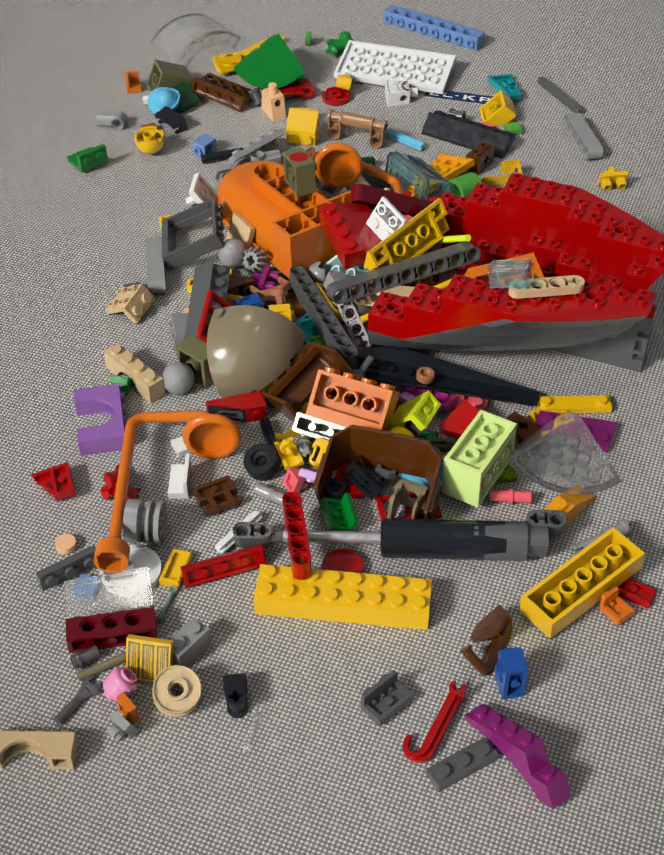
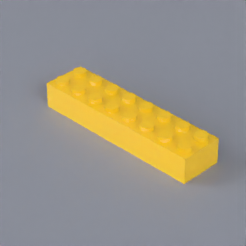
M260 564L254 593L255 614L428 630L432 579L311 569V576L308 579L298 580L293 577L291 567Z

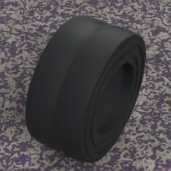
M258 443L246 451L243 464L253 479L265 481L278 473L281 459L273 446L267 443ZM262 458H266V459H267V461H266V463H265L264 465H262V466L257 465V463H258V461H259L260 459H262Z

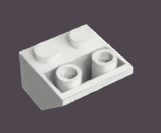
M383 196L366 224L381 240H384L404 225L407 220Z

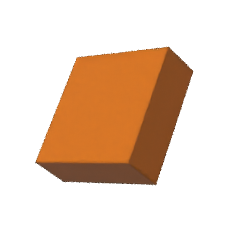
M124 692L116 698L118 709L128 722L134 724L139 720L137 708Z

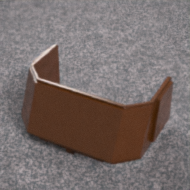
M353 424L330 436L326 452L322 455L313 483L318 502H320L322 497L326 496L325 488L329 478L332 477L333 470L353 462L359 455L361 457L358 462L359 464L375 468L380 464L383 469L389 471L395 470L398 473L425 478L431 488L424 510V519H435L440 501L442 458L430 441Z

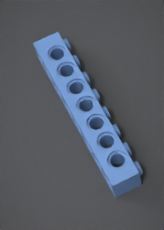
M393 4L384 10V23L476 51L484 44L485 31Z

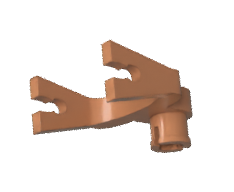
M280 276L277 277V281L281 284L268 289L259 290L252 285L249 286L250 292H258L260 299L275 296L276 304L287 302L285 293L291 287L290 283Z

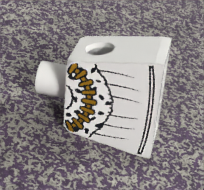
M385 80L387 107L409 104L410 97L418 96V88H409L408 81Z

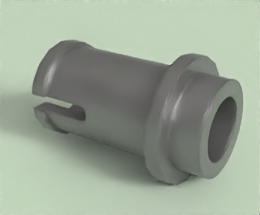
M96 645L79 653L74 652L70 656L74 669H82L83 665L100 659V653Z

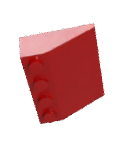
M333 202L319 206V222L344 270L365 264L367 252L382 241L366 224L372 214L368 205Z

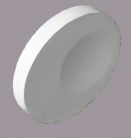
M129 545V563L122 572L107 573L100 570L102 584L108 592L119 597L133 598L144 595L156 587L162 574L161 560L155 551L146 546Z

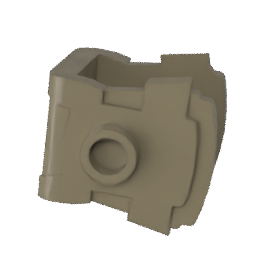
M400 479L389 499L387 518H395L399 506L403 504L413 508L411 519H419L420 515L424 514L427 503V486ZM408 492L415 493L417 498L410 497Z

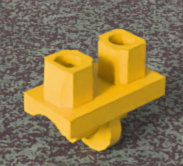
M609 166L608 171L600 173L597 185L602 186L603 191H609L612 189V185H617L619 190L625 189L629 175L628 171L615 170L614 166Z
M293 437L284 439L282 442H274V447L280 456L285 471L290 467H295L299 471L300 466L304 465V461Z

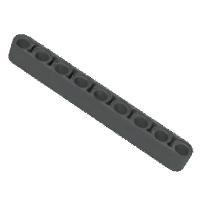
M461 242L332 282L327 286L326 293L334 303L343 304L476 262L480 258L481 252L471 242Z
M301 266L290 268V287L326 345L336 349L350 368L357 369L358 350L311 277Z

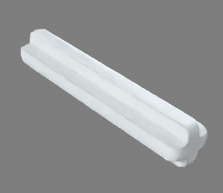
M253 511L241 522H260L262 515L259 511ZM233 530L215 545V549L219 554H224L235 544Z

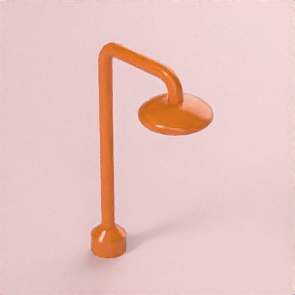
M329 144L323 147L316 155L317 170L315 174L321 183L328 187L338 189L348 187L359 178L362 171L390 184L393 187V192L403 193L402 184L395 176L362 161L359 153L348 144Z
M200 410L146 411L133 415L127 421L109 536L98 541L95 548L94 564L98 569L107 573H118L125 570L129 563L130 547L127 542L121 539L137 427L143 423L188 422L182 434L187 449L205 459H221L234 453L241 443V433L236 423L223 415Z

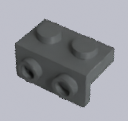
M395 670L389 674H384L374 686L366 688L361 694V709L379 726L413 700V693L397 680L398 673Z

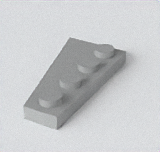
M275 128L268 132L269 135L267 137L262 135L256 139V143L249 142L244 145L245 149L240 150L238 148L232 152V156L228 158L232 164L249 153L251 154V152L274 142L285 134L283 129L276 130Z

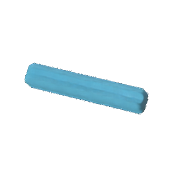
M392 129L387 130L388 138L419 151L424 149L425 144Z

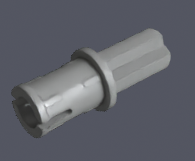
M299 436L296 441L297 448L302 456L306 457L307 454L312 452V444L307 438Z

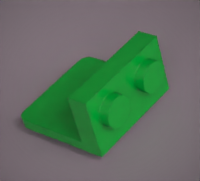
M102 143L95 147H88L67 156V161L82 173L108 162L106 146Z

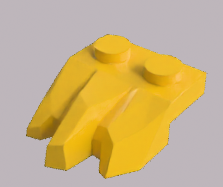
M230 52L229 54L220 53L219 56H212L216 71L221 75H227L229 72L234 71L233 67L241 60V54Z

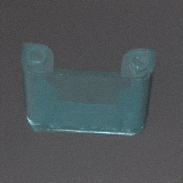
M399 151L388 153L385 171L395 177L402 175L415 186L414 194H418L419 199L440 198L443 192L453 194V184L421 158Z

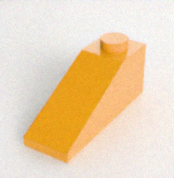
M577 486L559 494L546 506V510H559L563 512L567 518L566 528L594 500L595 496Z

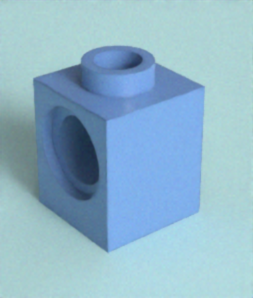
M204 133L194 140V155L201 157L204 154L215 153L217 151L216 138Z

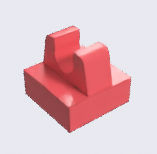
M295 467L288 468L282 483L289 492L299 494L300 490L307 488L309 482L305 481L302 476H298L299 471Z

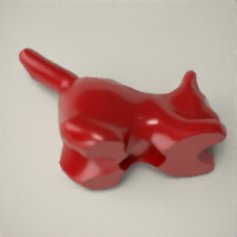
M116 465L114 471L104 473L103 479L106 484L101 487L100 491L102 497L106 500L115 497L119 465ZM128 486L127 500L139 499L141 488Z

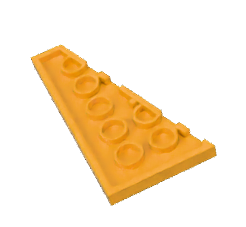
M440 153L438 159H434L432 161L433 164L428 165L418 175L419 179H415L413 185L408 186L403 192L409 191L411 197L419 199L427 196L428 193L437 190L439 186L446 184L450 179L468 171L469 168L475 165V161L471 158Z

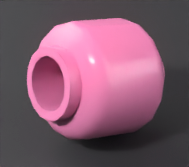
M126 667L114 669L103 681L105 696L111 701H117V696L124 692L129 697L137 689L135 673Z

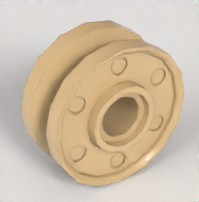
M173 665L163 669L158 673L153 682L152 697L154 704L161 713L168 717L180 718L189 715L196 709L200 701L201 683L199 677L186 666ZM174 687H180L183 693L180 696H174L170 691Z

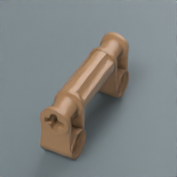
M330 109L328 112V135L331 139H339L345 130V126L369 130L370 144L374 148H380L387 138V120L380 121L376 120V118L343 111L336 112L333 109Z

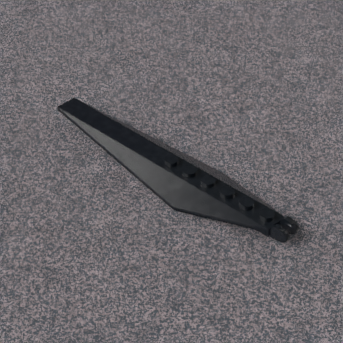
M385 346L357 349V369L360 368L368 355L375 359L364 373L368 379L395 385L537 407L539 392L404 347ZM421 367L432 368L435 371V380L430 384L418 382L416 379L417 370Z

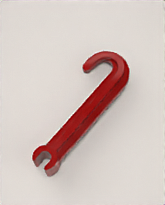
M455 680L449 684V694L418 751L413 752L409 749L412 736L410 734L406 735L402 747L407 759L412 762L422 763L432 758L457 708L466 700L465 684L462 685L460 690H456Z

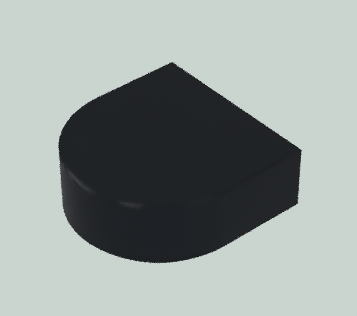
M329 478L325 488L327 497L341 499L347 492L349 484L348 482Z

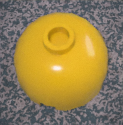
M156 126L141 127L139 132L136 130L134 133L136 147L141 152L149 155L157 153L164 145L165 137L163 130H158Z

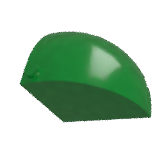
M273 34L259 45L260 48L252 50L233 67L234 71L244 81L263 89L268 88V84L272 82L277 84V88L286 86L294 80L299 81L302 79L305 73L280 34Z

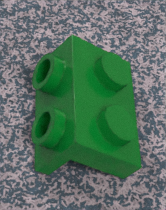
M345 493L341 500L322 497L319 503L327 531H353L357 527L358 517L350 493Z

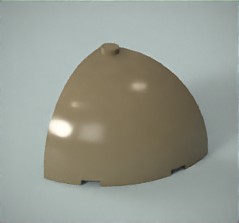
M235 305L215 309L207 333V359L212 380L221 398L250 393L254 390L260 391L279 377L291 364L290 359L294 354H298L303 345L305 334L285 316L258 306Z

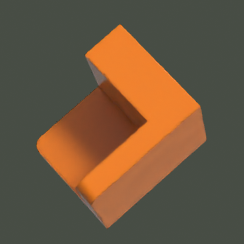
M138 70L125 71L127 93L142 92Z

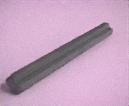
M538 77L537 83L574 113H583V108L545 77Z

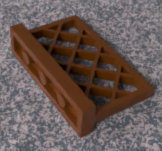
M208 73L201 78H193L191 90L195 94L238 112H242L244 106L253 100L248 93L250 89L212 73Z

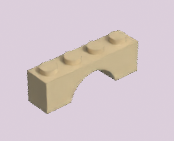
M119 343L104 351L106 368L116 376L122 373L128 375L134 382L139 395L149 403H153L165 395L164 379Z
M19 729L0 731V769H3L5 764L14 756L33 752L42 755L47 760L50 769L74 770L78 750L75 732L68 730L23 731Z

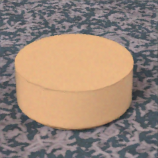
M62 534L55 540L56 550L60 554H70L77 547L76 539L71 534Z

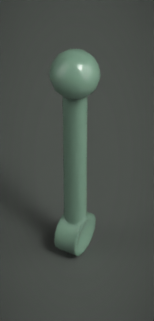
M177 586L170 587V595L161 613L157 615L158 621L162 622L165 620V613L174 595L179 592Z

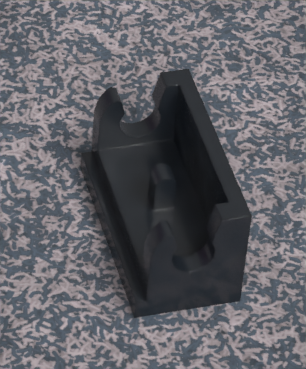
M167 106L154 114L155 118L159 119L158 123H166L172 129L178 127L179 129L174 132L176 134L188 129L185 117Z
M358 455L342 474L372 501L384 489L388 481L385 479L380 484L358 463L361 459Z

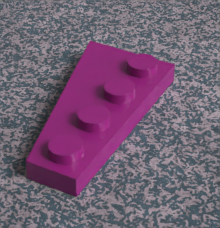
M541 410L535 421L536 425L545 430L544 432L608 453L618 423Z

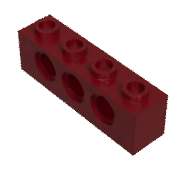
M154 607L66 619V642L69 653L81 652L93 647V645H96L98 649L126 646L129 634L158 638Z

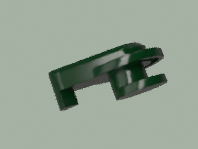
M423 431L419 433L420 438L430 441L432 445L440 449V452L450 451L454 446L453 437L447 438V441L438 439L437 431Z

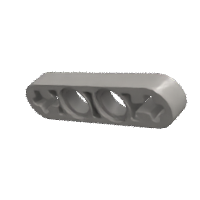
M353 301L346 302L349 304L347 306L345 303L336 304L357 349L363 348L361 347L363 342L359 339L362 337L363 341L367 342L366 348H373L374 345L369 344L368 330L365 323H362L360 319L361 314L357 305ZM353 309L355 312L354 316L347 318V312ZM361 325L360 333L355 334L353 331L354 327Z

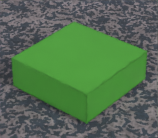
M518 122L504 123L503 128L505 131L516 135L522 134V129Z

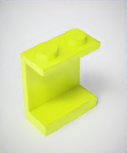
M430 391L400 405L393 414L389 431L397 426L405 427V422L409 420L420 431L426 429L441 403Z

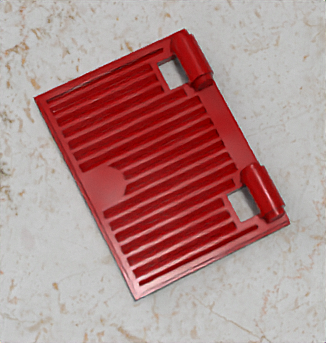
M307 77L299 81L294 80L290 84L278 88L284 97L301 95V99H311L314 97V93H316Z

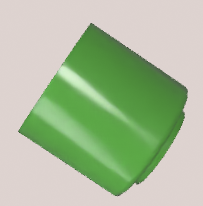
M469 172L450 179L446 184V193L469 197L475 185L482 183L476 173Z

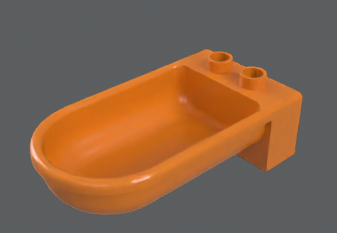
M251 161L238 165L225 174L220 181L215 200L223 207L222 215L224 220L222 223L229 228L233 213L238 212L256 228L251 247H261L267 251L266 256L270 257L268 261L290 279V268L301 266L307 271L316 261L321 262L320 268L337 255L319 222V206L333 202L351 203V190L329 198L316 188L315 193L297 197L285 182L283 164L273 161Z

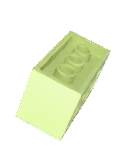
M480 410L444 458L442 493L478 508L513 458L517 423Z

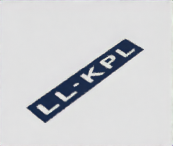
M444 90L443 94L425 93V96L480 104H485L493 97Z

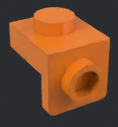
M615 586L611 590H606L601 595L599 610L619 626L633 616L634 609L618 596L620 589Z

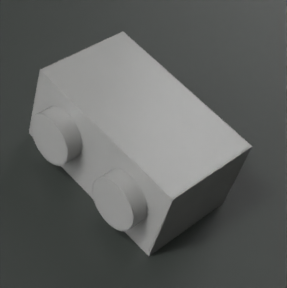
M193 617L169 640H173L172 666L188 667L212 645L210 628Z

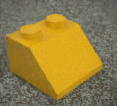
M502 90L479 108L482 122L492 125H504V123L513 121L517 116L512 99Z
M290 107L286 127V143L316 146L319 138V111Z

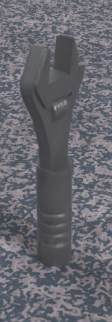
M94 675L84 678L78 694L53 718L54 721L60 725L82 701L100 694L102 681L94 686L90 683L95 679Z

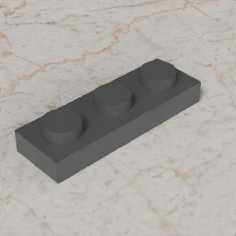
M92 545L36 572L42 591L73 578L88 569L94 568L96 547Z
M484 737L428 767L426 775L437 791L441 792L497 761L499 754L487 738Z

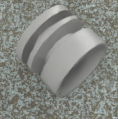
M128 499L123 515L124 541L140 542L144 533L146 543H151L154 540L155 544H161L167 527L165 501H158L155 504L154 500H149L145 509L142 499Z

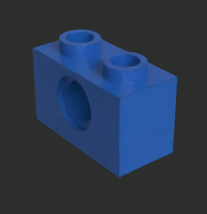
M521 647L505 648L498 652L495 679L502 700L525 695L529 668Z

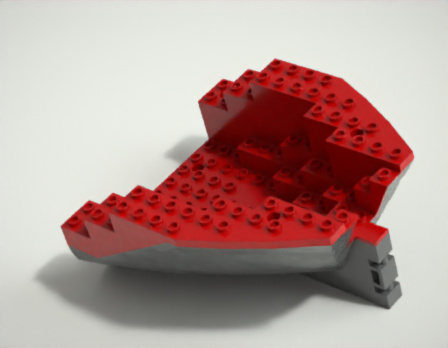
M512 173L504 188L477 183L469 197L443 192L440 198L448 213L444 217L450 230L442 236L470 235L471 240L469 242L479 248L481 252L478 261L485 264L534 252L544 278L570 275L581 276L585 280L583 292L570 295L515 299L508 294L509 287L464 276L468 268L480 266L473 262L457 267V274H454L446 290L417 283L409 298L382 291L368 312L369 344H373L376 347L394 346L410 350L508 351L549 348L641 373L657 308L656 305H653L657 293L647 289L664 273V235L613 204L581 188L543 180L538 177H529L520 173ZM461 242L443 243L440 249L445 248V247H448V246H451V245H455V244H458V243H461ZM439 273L429 276L436 285L439 284Z

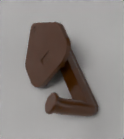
M498 605L476 625L471 634L473 642L488 638L492 639L482 660L471 649L472 645H467L460 650V653L483 676H488L492 673L497 663L499 650L505 648L511 636L512 619L509 613L501 605Z

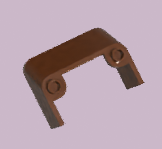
M311 342L306 344L290 360L291 364L279 377L263 388L262 395L284 416L295 421L297 412H302L300 403L313 390L318 369L325 370V367H331L347 373H352L353 370L336 349Z

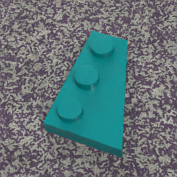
M512 74L488 76L487 81L498 92L502 90L513 102L521 100L522 93L519 87L515 85L516 81L512 79Z

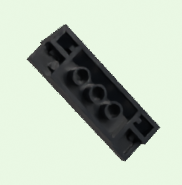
M437 110L433 113L429 112L422 129L423 135L471 150L479 143L487 142L495 146L494 157L500 159L508 153L509 146L516 134L509 131H503L496 127L483 125L479 122L477 123Z

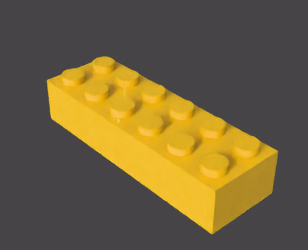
M612 527L523 594L520 600L519 611L551 639L598 603L601 595L606 590H611L615 586L618 587L642 568L645 553Z

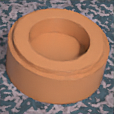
M421 367L417 370L416 379L422 384H430L435 380V371L430 367Z

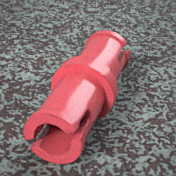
M509 488V490L491 489L490 502L531 504L532 491H515L513 488Z

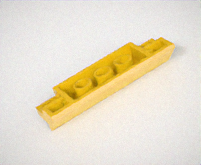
M441 198L435 200L369 250L366 254L364 269L368 268L371 271L422 255L443 238L442 235L450 230L444 217L448 213Z

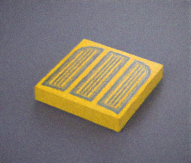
M130 634L127 636L126 668L131 669L135 673L137 680L154 682L158 673L172 666L173 640Z

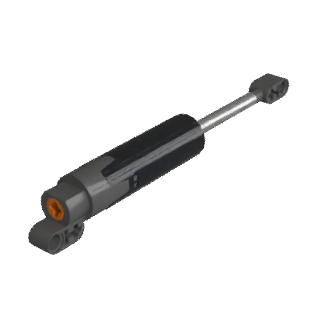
M532 510L527 514L526 521L383 518L381 520L380 532L307 530L309 543L380 544L382 558L526 561L527 556L546 557L549 537L562 535L567 518L559 510ZM238 522L232 529L234 543L239 548H248L262 544L263 549L270 547L273 542H287L285 530L272 529L271 525L266 522Z

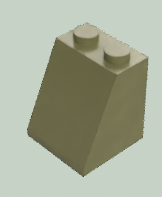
M155 59L146 85L149 91L152 92L158 87L171 88L184 81L191 89L193 77L186 66Z

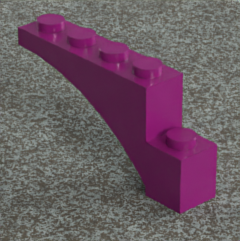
M485 704L475 707L465 715L467 723L487 737L510 760L532 788L538 800L554 809L571 797L566 773L549 763L543 739Z

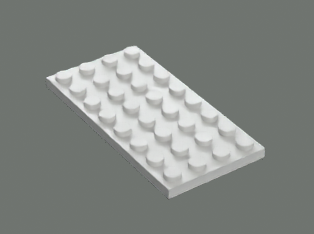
M349 40L334 72V78L337 79L338 75L348 72L353 77L354 82L385 86V80L408 81L409 88H418V91L443 94L456 61V55Z

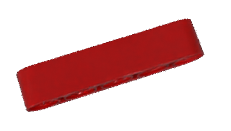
M287 492L282 496V508L292 575L295 579L306 580L311 576L312 572L311 552L301 496L296 492Z

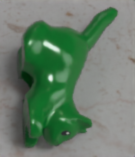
M342 31L339 39L327 40L326 44L329 46L325 52L327 54L331 53L337 58L339 52H344L348 41L353 40L351 34L347 31Z

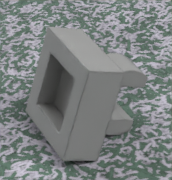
M230 163L215 166V179L219 178V181L222 180L225 174L232 169Z
M116 711L110 715L109 719L115 724L109 728L107 733L118 742L124 738L126 733L132 738L138 733L139 730Z

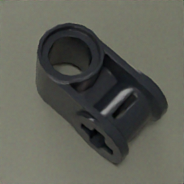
M246 672L223 675L228 714L233 718H241L248 712Z

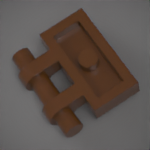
M229 475L192 488V494L199 506H209L203 509L205 516L217 515L224 509H232L237 504L243 503L241 495L232 496L237 494V488ZM225 498V501L220 502V503H216V501H219V500Z

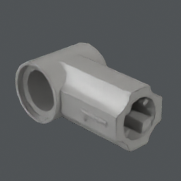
M123 111L115 113L97 112L96 125L113 127L115 130H121L127 120V115Z
M278 149L267 152L256 150L250 154L251 161L281 162V155Z

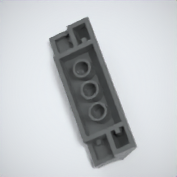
M213 259L195 268L185 339L190 335L198 338L196 333L208 290H213L226 300L230 266L213 264ZM212 300L211 306H213L215 309L223 308L214 300ZM209 313L208 320L211 321L212 315ZM207 327L205 328V331H204V333H205L206 335H207V333H208V328H207Z

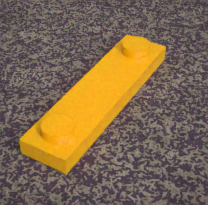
M609 395L539 396L535 409L568 410V414L611 413L612 405Z

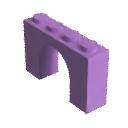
M119 384L75 389L74 402L77 416L96 413L112 416L105 424L77 429L80 456L122 450L125 425L127 423V416L123 417V415H127L125 404H122V402H125L124 391H120Z

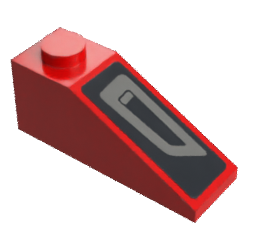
M261 391L206 401L207 412L223 415L232 421L250 423L260 421L265 417L267 418L266 403Z

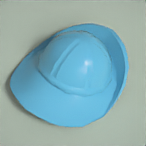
M168 87L154 89L149 94L147 100L149 109L154 114L165 106L176 110L181 100L180 92Z

